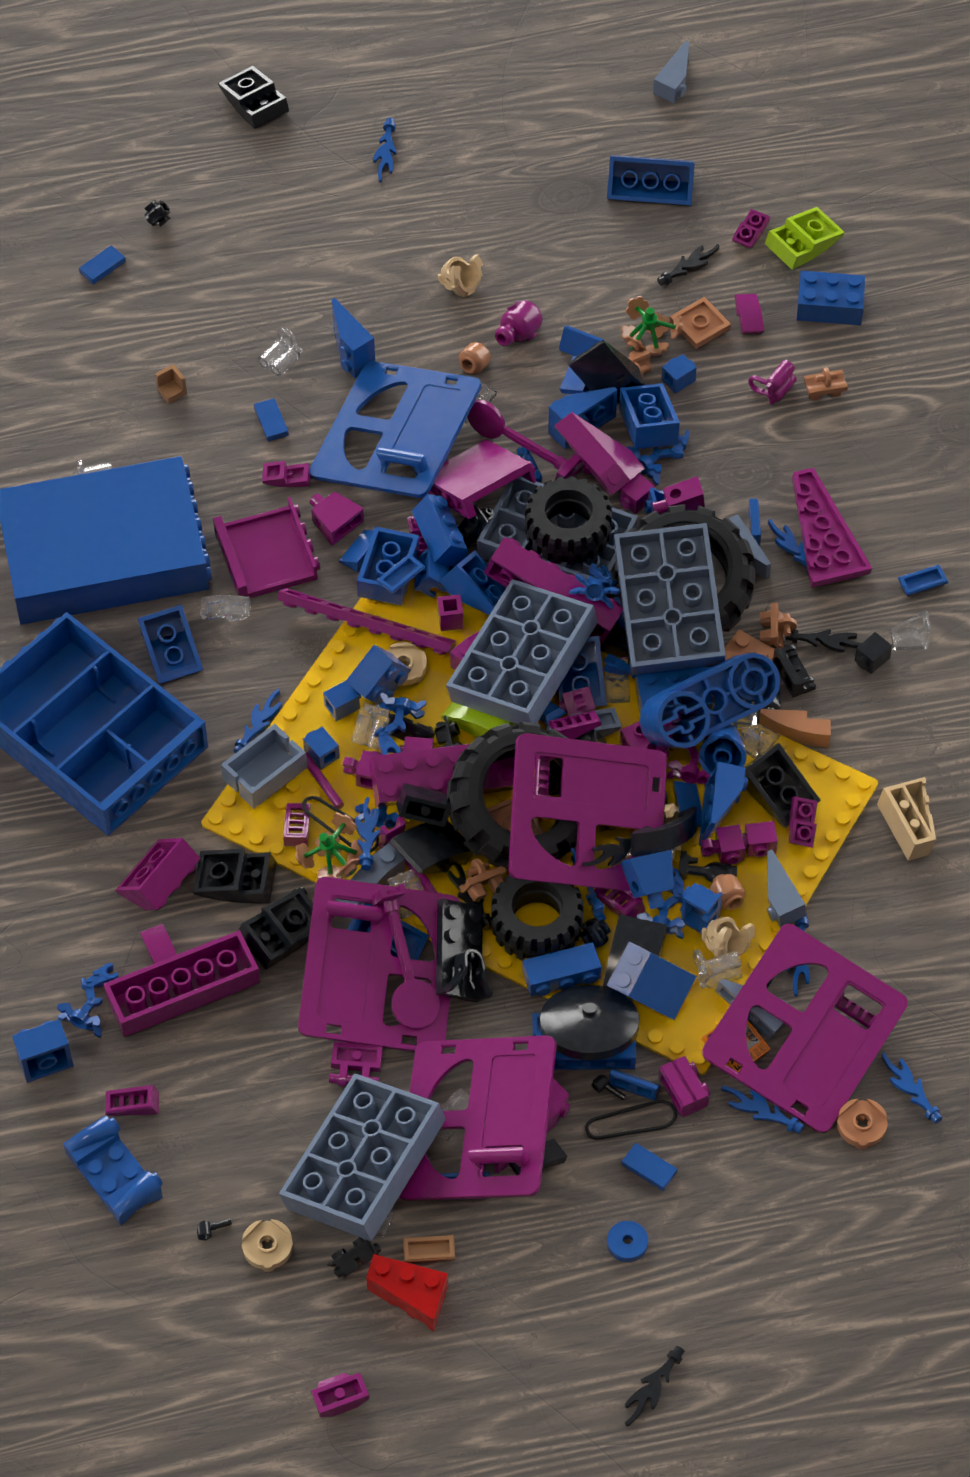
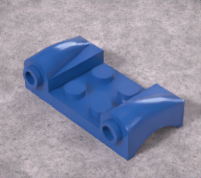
M105 1115L64 1142L63 1146L65 1153L121 1226L138 1209L163 1198L160 1187L163 1183L156 1172L151 1174L148 1170L144 1171L120 1140L118 1131L121 1129L117 1121L113 1117L109 1119Z

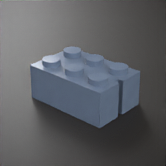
M274 724L221 764L223 780L235 792L239 791L240 796L254 809L307 768L306 752L293 740L289 741V736Z

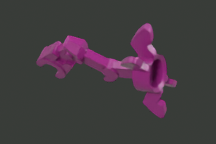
M711 734L705 736L702 741L706 740ZM695 746L684 748L687 749L691 756L688 765L683 767L678 760L668 763V768L672 769V771L667 774V779L677 777L687 783L705 785L710 777L706 771H701L697 767L699 753Z

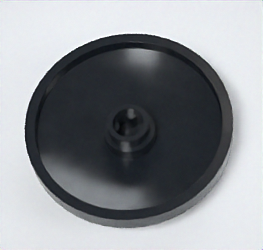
M579 985L561 990L547 1000L540 1013V1030L542 1036L548 1035L555 1040L557 1052L575 1059L600 1060L613 1057L632 1045L639 1031V1014L633 1002L614 989L599 985Z

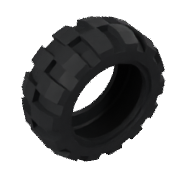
M685 504L668 506V512L658 514L657 511H654L640 519V525L636 529H630L629 532L707 523L711 553L720 561L726 574L725 584L717 594L722 631L729 632L741 620L744 610L749 608L754 592L756 571L753 563L754 555L748 540L742 539L740 536V529L728 518L721 520L716 517L714 510L698 506L697 511L685 510ZM616 561V564H615V580H617L616 588L620 589L619 576H618V568H617V561ZM620 591V592L617 594V597L620 598V601H621V603H622L621 591Z
M523 721L518 725L505 723L491 728L480 737L478 736L459 756L453 766L452 778L448 782L447 799H450L452 811L449 816L455 831L459 830L466 840L463 844L476 856L478 854L483 855L489 859V864L497 867L502 866L505 869L509 867L511 832L501 827L488 812L483 797L484 778L491 764L502 759L515 758L516 739L521 734L529 733L567 738L555 729L551 731L541 729L539 723ZM554 758L550 761L549 775L555 782L560 797L562 759ZM556 820L549 831L534 836L544 850L559 860L569 853L571 848L577 845L578 826L575 822Z

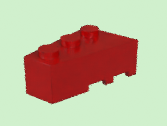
M373 1254L366 1276L367 1290L392 1306L399 1307L408 1316L427 1325L428 1329L434 1332L448 1288V1273Z

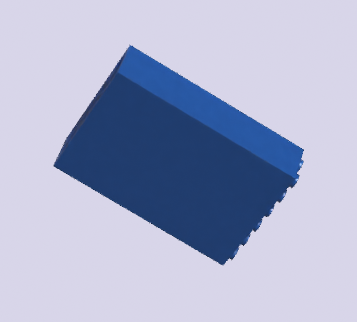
M182 456L0 489V522L20 625L59 618L66 612L70 615H76L209 590L208 581L212 580L209 555L206 552L205 537L202 535V524L200 517H198V507L196 499H194V489L190 481L188 464H183Z
M67 612L62 617L55 619L49 628L44 632H40L29 645L22 647L16 656L6 661L0 668V748L107 836L114 832L208 748L204 720Z

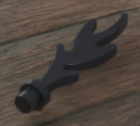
M716 244L714 248L704 253H701L704 250V246H699L691 253L688 260H685V256H682L678 265L671 272L661 274V277L657 279L660 286L669 285L672 283V278L687 275V270L699 269L708 265V260L703 259L716 253L719 249V244Z
M794 629L793 632L791 631L790 636L785 637V640H790L792 643L797 644V640L810 643L814 647H817V641H819L825 647L837 652H845V647L841 645L856 648L861 644L848 640L856 639L857 633L830 635V629L810 634H798V630Z
M615 837V840L620 842L619 845L603 844L593 847L592 851L602 850L603 854L592 861L583 862L582 865H596L605 861L610 856H612V860L608 863V866L612 867L618 864L630 851L631 839Z
M454 865L458 871L459 878L452 871H448L447 875L454 886L461 891L459 886L466 884V875L461 865ZM468 891L458 893L457 897L464 902L483 907V898L479 902H474ZM483 909V929L489 930L492 928L491 916L489 913H484Z
M676 1346L674 1350H670L667 1354L668 1361L657 1371L641 1379L642 1384H649L636 1391L625 1403V1407L629 1408L634 1402H639L634 1414L625 1422L627 1427L639 1417L648 1399H651V1409H655L661 1395L660 1378L665 1377L666 1383L670 1382V1372L674 1363L680 1364L683 1360L682 1355L685 1351L681 1347Z

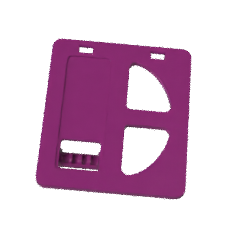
M529 733L519 735L515 746L509 851V874L511 877L519 880L631 892L620 863L606 869H597L595 865L583 866L582 863L594 860V851L591 849L595 847V830L597 825L637 830L645 826L656 828L663 825L667 763L665 754L660 750ZM554 758L562 759L560 797L548 796L550 761ZM653 778H659L658 792L652 791ZM532 818L571 821L577 824L576 862L573 866L560 862L544 850L533 834L530 823ZM630 855L627 859H631V858H635V857H640V856H632V855Z
M326 876L319 878L314 891L298 1019L299 1033L305 1037L383 1046V1048L415 1052L416 1047L421 1042L445 1040L450 997L439 996L440 1009L438 1015L428 1026L421 1029H411L402 1024L395 1026L385 1025L383 1013L388 976L396 975L403 977L399 957L391 955L393 933L388 913L385 912L384 904L372 907L334 901L335 899L373 905L371 896L379 889L386 888V891H392L396 887ZM405 888L406 894L398 899L399 907L411 911L420 919L430 935L435 952V960L431 962L410 959L414 977L416 979L428 980L436 990L437 900L442 898L458 902L459 900L453 895ZM335 916L371 921V931L366 933L333 928L331 921ZM327 1025L341 1027L340 1034L326 1033ZM402 1037L416 1038V1045L401 1043Z
M785 924L781 927L702 1049V1056L706 1061L813 1130L825 1133L832 1127L841 1108L849 1100L908 1006V1000L905 995L793 924ZM801 965L825 967L828 975L803 1012L798 1011L767 990L766 985L770 980L790 968ZM852 986L882 1006L880 1012L874 1015L845 997L844 990L846 987ZM753 1007L763 1009L791 1028L790 1035L767 1069H760L756 1066L747 1047L746 1025L750 1009ZM834 1007L840 1010L841 1012L845 1013L852 1019L856 1020L863 1026L867 1027L868 1029L866 1030L862 1028L861 1026L857 1025L847 1017L843 1016L842 1014L837 1012L834 1009ZM730 1059L742 1066L739 1073L726 1065ZM795 1101L808 1109L805 1115L791 1107Z
M551 1036L424 1041L418 1044L414 1055L410 1093L430 1100L443 1078L460 1064L472 1061L473 1072L467 1109L443 1111L446 1120L440 1130L465 1129L459 1175L455 1179L442 1176L433 1168L425 1153L399 1196L402 1200L532 1197L539 1192L557 1047L555 1040ZM515 1044H528L527 1050H515ZM456 1047L455 1053L444 1054L443 1049ZM516 1163L521 1167V1172L517 1176L483 1177L484 1164Z

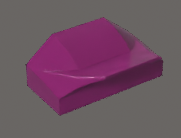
M360 1372L354 1375L342 1373L318 1382V1387L311 1390V1395L320 1417H334L358 1408L369 1400V1394Z

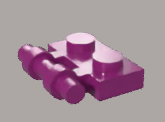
M334 1042L331 1068L340 1069L339 1074H329V1083L346 1087L353 1075H348V1070L362 1071L361 1076L379 1082V1077H370V1072H380L383 1046Z

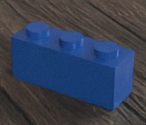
M593 942L522 960V972L531 997L536 995L545 996L552 991L564 990L583 983L591 984L601 979L602 967Z

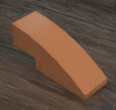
M760 709L759 725L799 744L829 748L831 720L807 719V711Z

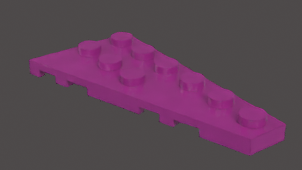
M809 468L794 472L792 482L810 587L813 588L870 574L872 567L815 469Z

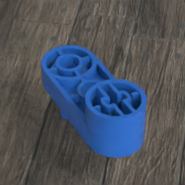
M746 653L733 656L648 699L640 714L642 733L648 742L660 748L677 749L695 746L705 736L770 704L779 692L780 677L778 669L772 660L762 654ZM708 692H711L715 697V705L711 710L705 704V697ZM678 702L681 703V705H678V706H667V705H676V704H678ZM678 714H687L681 718L678 717ZM671 722L672 724L671 726H663L664 724ZM671 734H680V735H673V736H671L672 739H671L670 737H668V736L671 735Z

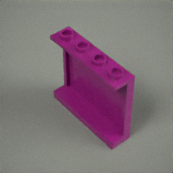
M486 439L445 461L428 494L444 497L449 508L470 519L476 515L473 502L520 476L535 483V468L530 461H526L519 455H515Z
M291 497L287 498L288 506L231 522L224 523L222 516L213 518L214 532L239 601L318 580L317 570H320V563L317 556L313 557L312 555L314 549L311 539H306L307 530L305 523L300 522L299 507L297 504L293 505Z

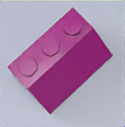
M183 838L158 839L115 891L144 910H159L167 903L166 899L169 895L179 889L184 877L195 870V864L200 860V857Z

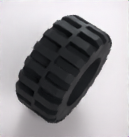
M571 476L570 479L558 477L556 481L552 482V480L545 482L543 487L541 485L534 490V494H531L528 498V504L525 508V534L527 535V541L533 546V550L537 554L542 553V557L546 560L552 559L557 564L567 562V565H574V562L578 561L583 563L589 557L591 559L596 557L598 552H602L607 546L612 530V506L605 492L600 491V487L594 483L591 485L588 480L583 478L582 480H577L576 477ZM561 513H575L584 517L587 522L580 527L568 529L558 527L549 520Z
M509 874L504 878V883H499L496 893L493 894L491 900L492 932L496 936L499 946L503 947L505 945V952L509 955L515 953L516 958L520 960L573 948L575 942L580 938L583 925L584 904L579 888H574L573 885L514 879ZM544 903L553 907L560 916L548 925L530 926L521 922L515 916V913L524 905Z

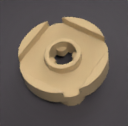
M399 642L391 645L388 652L392 653L400 661H406V664H409L408 667L411 669L407 680L399 686L420 683L427 670L425 653L417 649L416 645L408 642Z
M273 1219L264 1222L259 1220L252 1223L245 1230L242 1238V1250L245 1259L255 1268L262 1269L265 1272H271L285 1264L293 1251L292 1236L288 1227L282 1222ZM272 1240V1248L264 1249L262 1241L269 1242Z

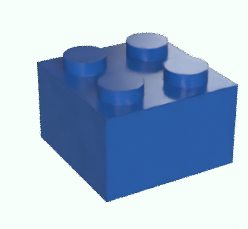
M373 645L345 682L364 698L380 704L383 703L380 693L387 694L388 698L393 697L398 686L407 680L411 669L392 653Z
M60 1019L46 1021L41 1026L23 1029L17 1034L12 1035L17 1058L27 1083L74 1067L69 1043Z

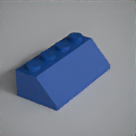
M611 155L607 199L691 205L695 161Z

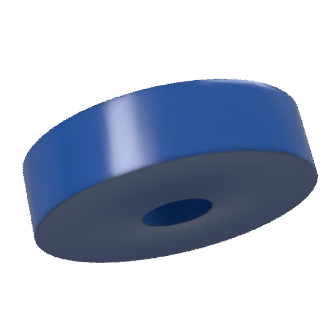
M621 1221L610 1229L607 1237V1247L615 1259L622 1262H634L646 1253L648 1235L640 1224L633 1221ZM625 1239H630L632 1243L625 1244L623 1241Z

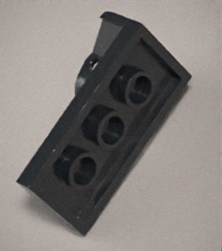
M444 898L437 900L436 995L475 1003L492 996L493 992L490 991L485 977V963L482 957V906Z

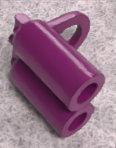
M783 360L767 380L753 375L748 379V384L754 392L769 398L770 405H773L775 402L780 401L797 381L796 376L793 374L795 367L790 361ZM753 381L765 384L767 386V391L765 389H760L757 386H755Z

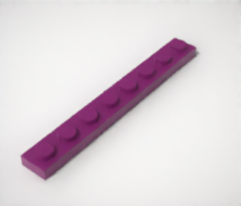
M288 588L278 593L277 600L284 602L283 605L287 607H302L309 614L317 615L321 613L332 621H339V619L347 621V625L360 628L363 626L369 628L368 631L374 634H389L393 640L403 641L405 639L411 641L416 647H431L438 654L445 655L456 646V640Z

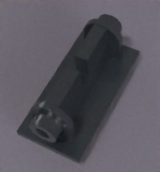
M475 504L476 515L470 519L465 517L458 526L467 548L479 536L488 524V520L493 518L492 508L480 509Z
M389 713L386 726L394 722L395 714ZM403 717L406 725L405 732L398 729L390 734L405 741V736L433 739L436 731L431 726L427 727L420 723L414 724L413 720Z
M445 715V722L436 723L434 729L438 744L446 743V745L441 747L462 745L458 737L460 735L458 724Z
M359 1237L352 1242L353 1248L348 1251L342 1248L331 1255L333 1260L327 1265L334 1264L336 1268L333 1271L337 1278H345L359 1268L354 1259L358 1257L362 1265L372 1260L373 1254L378 1255L381 1252L380 1246L377 1243L372 1244L371 1241Z

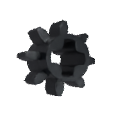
M153 200L144 208L147 211L144 214L145 219L152 226L158 224L161 227L171 219L168 216L171 212L170 208L164 201L160 200L157 203L156 200Z
M591 918L583 923L581 927L583 932L580 933V937L584 944L593 942L594 947L599 948L608 942L607 934L611 933V930L603 919L599 921L597 918Z

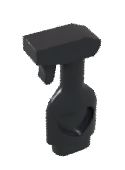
M687 851L680 852L679 872L682 880L687 879L688 875L703 876L706 880L713 883V879L720 874H733L737 877V866L720 862H712L704 867L690 866L689 864H697L698 858L687 855Z

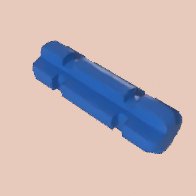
M523 446L519 447L517 455L533 464L536 482L541 483L542 474L537 470L538 466L532 455L529 454L530 451Z

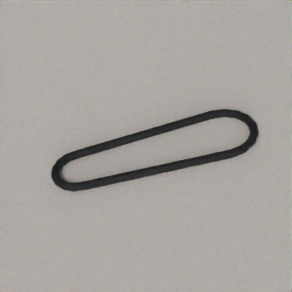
M317 796L305 798L302 802L303 811L334 834L335 831L306 809V802L312 799L317 800L342 815L347 814ZM339 834L340 840L351 847L352 843ZM379 837L376 839V844L371 848L370 853L377 849Z
M663 1099L654 1100L593 1117L586 1123L585 1131L589 1137L598 1140L665 1129L675 1122L677 1110L669 1101ZM657 1103L667 1104L673 1111L672 1120L665 1125L595 1136L589 1131V1125L596 1120Z

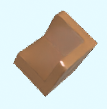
M174 364L155 374L157 391L168 404L187 395L185 377Z

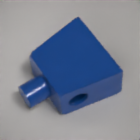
M671 850L620 861L633 897L647 896L650 909L663 907L664 902L661 892L674 888Z

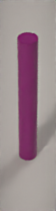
M306 752L307 769L334 807L341 809L344 803L308 752Z

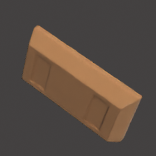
M454 1235L403 1238L404 1262L455 1260Z

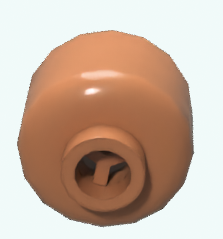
M472 342L460 352L458 357L459 364L463 371L473 375L479 374L489 365L491 355L486 346L478 342Z
M720 874L713 879L709 890L714 892V894L723 893L721 909L734 910L743 903L745 890L736 876L733 874Z

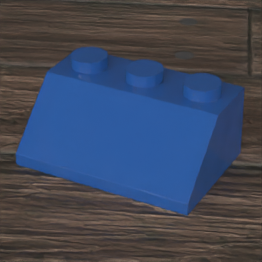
M427 494L412 510V513L434 563L455 567L468 556V549L445 498Z

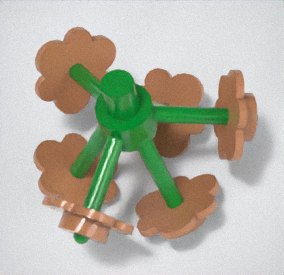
M642 296L628 301V307L625 312L632 320L642 316V322L636 328L633 325L629 327L623 325L621 327V337L627 342V346L631 350L636 352L638 350L642 352L648 350L652 356L662 355L668 350L669 344L660 343L657 341V338L662 337L663 333H667L669 328H671L670 338L676 339L683 330L682 316L678 315V317H675L674 323L671 324L667 316H662L660 313L655 314L654 308H648L649 303ZM647 330L652 335L653 345L645 347L640 339Z
M336 812L332 823L336 825L337 830L333 835L329 831L321 833L319 838L315 840L318 847L310 851L305 843L295 847L297 851L295 854L296 859L305 869L314 867L315 864L312 859L314 854L317 853L321 857L326 855L327 866L318 870L317 879L325 876L342 879L344 876L348 877L354 874L357 870L356 866L359 865V856L363 854L358 845V840L353 841L351 848L339 843L340 833L352 835L357 829V825L351 817ZM342 850L347 852L349 856L347 862L340 855ZM335 856L343 866L336 868L335 865H332L331 858Z

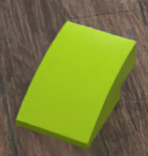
M818 207L787 218L783 226L770 230L765 245L793 270L822 254L843 237L845 232Z
M454 702L450 704L441 716L444 719L446 715L450 720L456 722L460 729L476 738L482 736L491 728L505 723L517 725Z

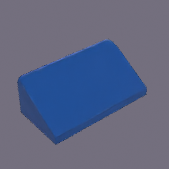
M565 325L559 350L573 356H578L604 339Z
M363 530L341 557L339 563L359 572L374 530Z
M674 781L673 792L679 812L693 806L697 807V827H700L702 808L697 785Z
M617 1069L610 1071L609 1081L613 1087L651 1100L657 1099L661 1089L660 1084Z

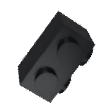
M403 783L396 803L400 817L441 827L446 826L451 811L450 799H447V793Z

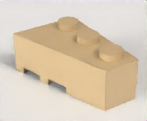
M925 777L883 788L877 803L908 861L928 856L936 841L932 814H930L928 805L930 802L929 796L926 794Z

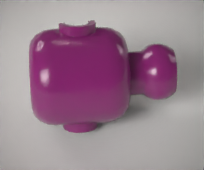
M527 300L515 301V304L508 307V310L503 314L500 320V327L495 332V339L502 346H509L513 341L523 342L533 339L537 335L536 331L541 327L543 321L541 311L534 303Z

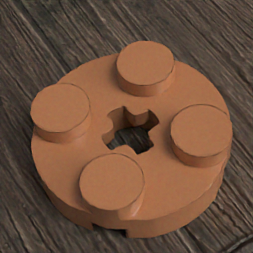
M853 1099L841 1108L837 1129L847 1143L864 1150L878 1144L884 1138L888 1125L887 1114L883 1107L873 1100L858 1101L859 1099ZM857 1120H868L867 1127L858 1126Z

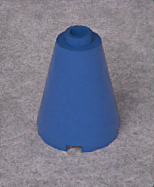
M732 724L713 732L703 742L699 750V762L703 770L711 775L717 762L744 767L747 755L738 729Z

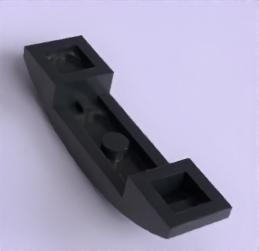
M693 806L679 812L678 819L659 827L645 826L631 832V855L643 856L663 852L687 842L694 836L697 830V807Z

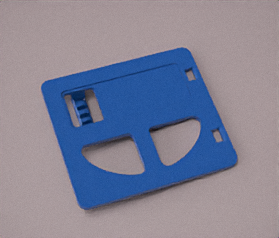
M377 361L367 362L363 366L310 467L311 477L316 480L410 497H425L435 482L482 388L480 380L475 377ZM387 371H397L396 375L387 374ZM452 380L457 381L456 385L447 384V381ZM399 385L408 386L391 419L386 420L358 415L361 408L381 392ZM353 430L382 435L371 459L362 470L355 469L350 465L345 455L346 435ZM390 463L415 467L418 475L412 479L385 474Z

